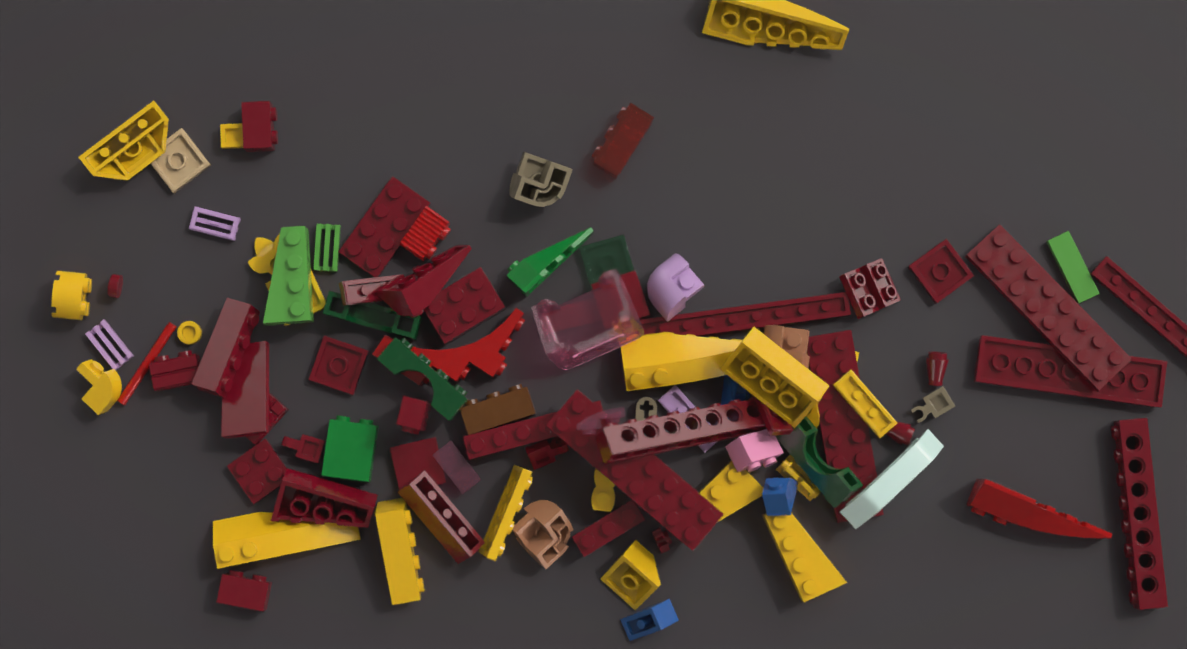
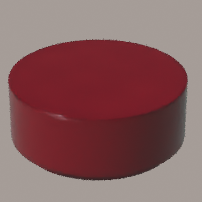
M111 275L107 290L109 297H120L123 286L122 275Z

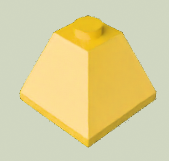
M637 540L622 553L601 577V580L634 610L661 585L653 554Z

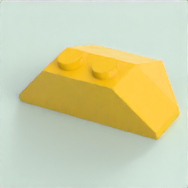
M153 100L78 158L93 176L129 180L166 152L169 119Z

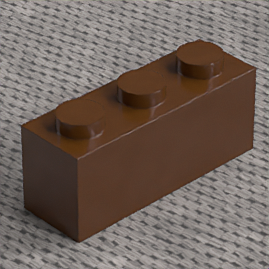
M522 384L508 388L509 392L500 395L499 391L486 395L487 400L478 402L477 398L469 400L464 405L465 407H462L460 410L468 435L535 415L536 411L528 387L523 388Z

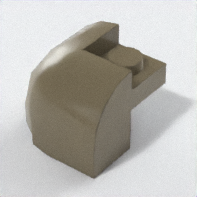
M523 152L517 171L513 173L511 179L510 196L534 206L545 207L552 205L563 196L573 169Z

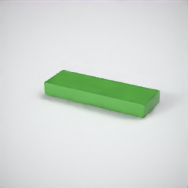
M1069 231L1046 241L1078 304L1100 294Z

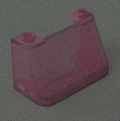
M616 269L606 271L598 279L600 287L558 305L555 301L545 299L531 307L545 354L558 368L563 370L574 368L635 341L644 334L635 307L622 277Z

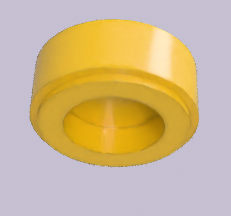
M186 321L178 327L177 335L181 342L193 345L201 339L202 329L197 323Z

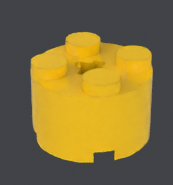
M57 271L56 275L60 276L59 280H54L51 307H56V313L52 312V317L82 320L83 316L89 315L90 302H86V294L91 293L92 279L87 278L86 273Z

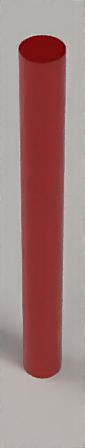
M168 322L118 398V402L126 405L149 370V363L155 361V357L159 355L177 326Z

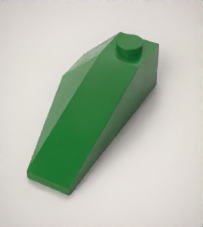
M590 227L524 258L520 263L516 260L507 269L509 271L507 278L528 297L594 234V230Z

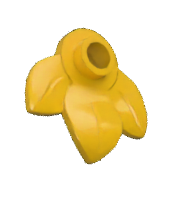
M280 234L275 238L274 242L260 237L255 239V252L257 256L248 261V264L255 272L260 274L269 272L272 275Z

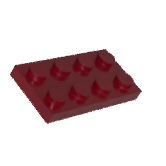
M392 176L341 247L339 253L373 277H379L401 247L400 241L426 206L429 207L431 203Z

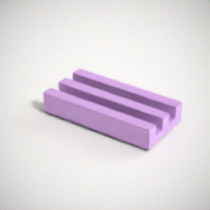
M194 207L189 229L235 241L241 218ZM198 213L233 221V226L197 216ZM199 222L230 230L231 233L226 234L195 226V224Z
M103 319L100 324L94 326L91 331L86 333V336L112 369H119L134 357L106 320ZM102 328H105L110 336L126 354L124 358L119 354L116 348L112 345V343L101 331ZM96 333L106 344L109 350L113 353V355L117 358V360L119 361L118 363H115V361L107 353L104 347L96 339V337L94 336Z

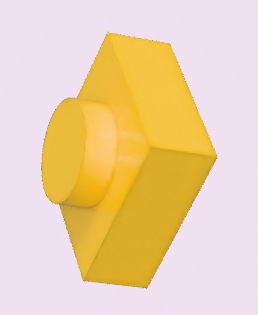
M242 123L220 124L221 148H243Z

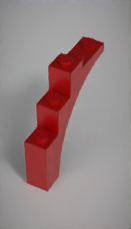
M515 308L503 324L491 334L474 343L443 350L413 347L411 351L417 356L422 353L431 361L429 366L432 369L434 367L441 369L456 382L459 379L464 380L471 370L468 367L470 363L493 378L496 374L501 376L508 364L504 363L507 358L500 354V351L507 350L512 342V339L509 337L514 330L518 332L526 321L523 319L524 313ZM385 335L373 352V355L378 358L392 342L393 338ZM417 371L402 373L420 386L423 383L428 384L430 381L426 375Z

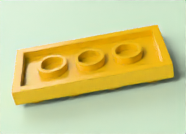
M515 464L483 539L485 544L478 551L494 561L504 551L505 543L503 542L506 534L509 535L514 527L513 517L515 512L520 511L523 505L522 495L525 490L529 489L533 479L531 471Z

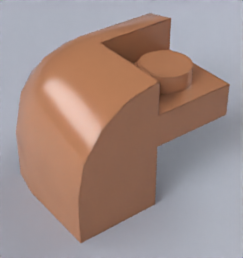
M765 325L764 335L808 369L810 356L807 355L810 331L778 325Z
M538 500L523 508L527 514L514 525L512 531L517 536V541L527 553L543 568L547 569L568 549L567 542L573 528L561 508L548 500Z

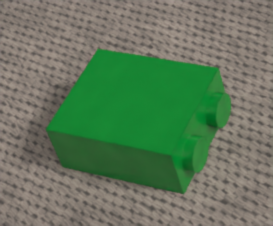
M336 415V420L330 419L322 476L371 482L379 426L373 425L374 421L360 419L359 423L350 422V417Z

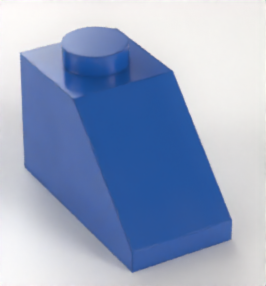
M766 478L762 496L767 516L791 515L798 487L797 480L792 478Z
M670 599L658 602L620 619L629 641L660 631L679 621Z

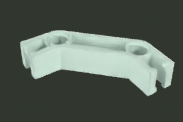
M927 429L920 438L913 440L906 450L864 490L847 502L846 507L840 511L841 514L855 529L859 528L879 512L930 464L944 446Z

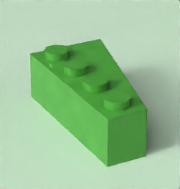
M306 226L281 227L263 324L268 326L314 322L309 231Z

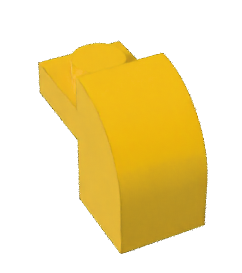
M92 359L82 362L76 370L93 385L83 396L82 400L98 415L108 412L120 397L122 390L120 376L115 369L104 372L103 366Z

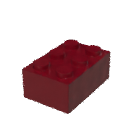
M481 267L441 290L433 302L424 308L445 345L506 310Z

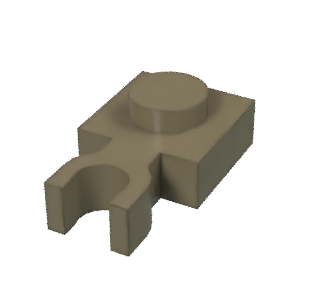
M944 386L923 398L926 405L917 406L911 411L912 413L916 410L923 411V417L917 420L920 423L927 418L929 413L932 412L936 418L955 407V404Z

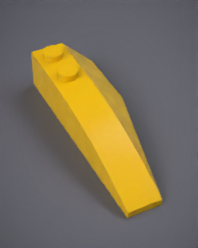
M710 0L702 30L704 34L745 45H754V43H766L767 46L785 44L795 48L804 45L811 46L814 49L833 50L843 49L849 32V28L786 0Z
M672 332L619 338L626 390L632 391L677 385L727 375L720 368L742 340H726L711 336L709 338L698 337L692 334L678 335Z
M256 512L213 521V548L217 569L361 540L359 527L337 526V523H325L322 525L310 521H301V523H292L291 520L271 521L273 514L271 512Z

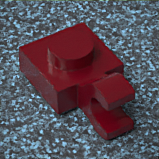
M302 434L301 440L284 436L282 442L283 446L297 450L295 457L319 463L325 440Z
M557 436L552 439L550 444L546 439L525 448L534 470L555 462L554 456L569 451L567 443Z

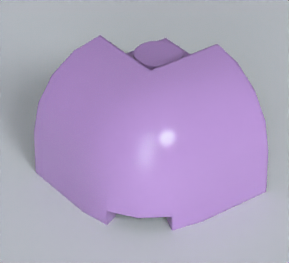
M675 253L660 264L650 275L647 283L648 297L652 305L668 322L685 308L687 300L704 288V284L689 268V263L679 254Z

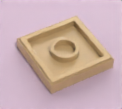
M183 128L167 139L166 152L150 163L173 193H176L211 166Z

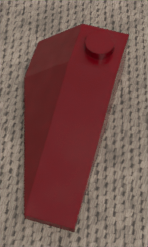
M455 245L431 259L432 263L414 267L412 269L413 274L403 278L399 275L377 289L376 293L400 316L417 317L424 312V308L433 302L472 248L470 245Z

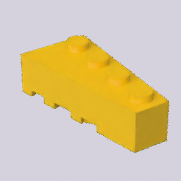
M767 513L762 515L802 602L811 600L847 583L792 513L791 515L767 516Z

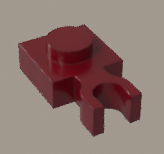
M661 528L651 531L661 554L669 551V544L672 541L667 531L662 532Z

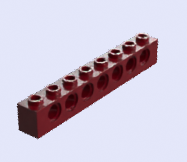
M751 397L746 401L736 399L725 405L715 403L704 409L694 407L683 413L673 411L662 417L652 415L641 421L631 419L621 425L610 423L602 427V430L595 439L604 464L737 438L767 428L754 397Z
M1139 418L1113 421L1114 426H1111L1112 439L1116 441L1114 460L1115 463H1118L1119 472L1116 473V482L1118 487H1121L1119 507L1123 510L1124 514L1121 528L1123 534H1126L1127 543H1124V554L1129 560L1126 574L1128 581H1131L1132 588L1129 591V600L1131 605L1139 610L1168 607L1148 419ZM1128 437H1132L1135 441L1133 449H1129L1126 446ZM1131 460H1134L1138 465L1134 473L1128 467ZM1135 483L1140 487V493L1137 496H1134L1131 492V487ZM1137 507H1140L1143 512L1139 520L1134 517V510ZM1142 530L1145 534V540L1139 543L1136 535ZM1143 554L1148 558V563L1144 567L1139 564V558ZM1145 578L1150 580L1148 590H1143L1141 586Z

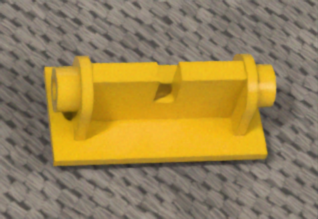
M791 455L776 468L784 478L797 480V490L809 501L813 498L815 499L821 491L810 481L808 475L796 464Z

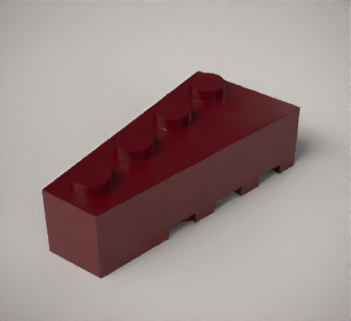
M287 468L282 479L271 521L291 520L292 523L310 521L322 525L325 523H337V526L368 528L378 495Z

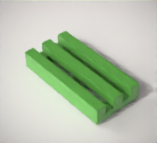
M317 224L314 271L338 272L341 225ZM322 230H326L323 266H320ZM331 230H335L333 266L328 267Z

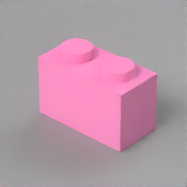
M767 429L739 436L726 446L737 472L746 469L748 472H752L760 468L761 465L764 468L775 464L777 462L776 458L784 453L776 436H770Z

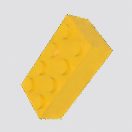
M755 327L750 330L720 368L721 371L794 428L819 402L829 387L827 383Z

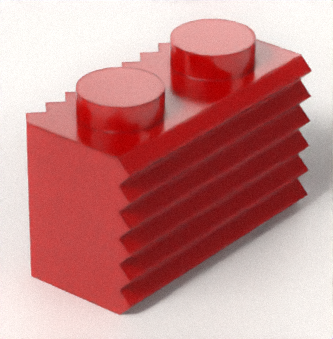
M426 206L399 244L424 262L426 258L430 260L437 251L435 245L439 239L444 241L450 233L451 229L448 228L450 222Z

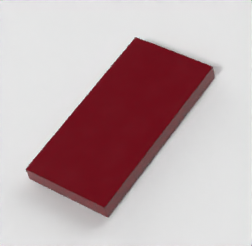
M267 341L250 343L245 349L241 366L234 376L232 388L227 393L226 398H222L221 437L224 439L269 433V343Z

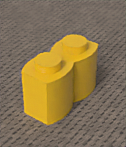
M595 469L594 481L596 487L592 493V507L594 510L610 512L615 503V492L613 489L615 484Z

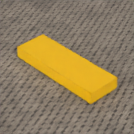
M851 369L833 384L835 389L878 438H881L897 424V421Z

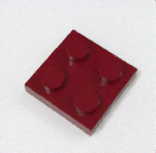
M267 439L262 440L227 465L253 504H256L281 486L287 469Z

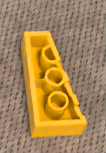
M731 460L699 493L724 514L719 520L721 521L761 497L764 488L746 470L737 472Z
M403 498L378 502L375 516L392 605L421 600V592H425L423 578L418 577L417 570L421 568L419 556L415 555L414 552L416 539L414 532L411 533L410 524H412L411 512L407 510V504Z

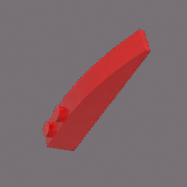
M976 479L966 504L972 507L971 512L983 517L985 513L994 516L993 521L1005 526L1008 522L1031 530L1055 535L1082 538L1112 537L1110 532L1084 521L1079 522L1076 517L1069 514L1058 513L1051 506L1041 503L1036 504L1035 499L987 479Z

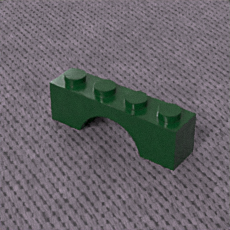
M329 291L323 314L326 316L413 340L417 339L422 321L421 316L413 318L410 316H400L392 308L372 303L343 306L341 294Z
M395 337L379 355L377 360L395 375L406 371H417L426 375L433 387L431 406L447 420L451 421L468 402V399L465 397L468 392L458 384L453 387L447 382L450 378L441 369L433 370L429 366L431 361L422 353L417 356L411 351L414 347L404 338L398 340Z
M805 416L796 428L793 427L791 434L778 435L776 438L781 446L794 458L796 464L808 475L810 481L822 492L825 499L836 508L846 502L863 484L849 467L833 468L820 458L815 445L818 430L808 417Z

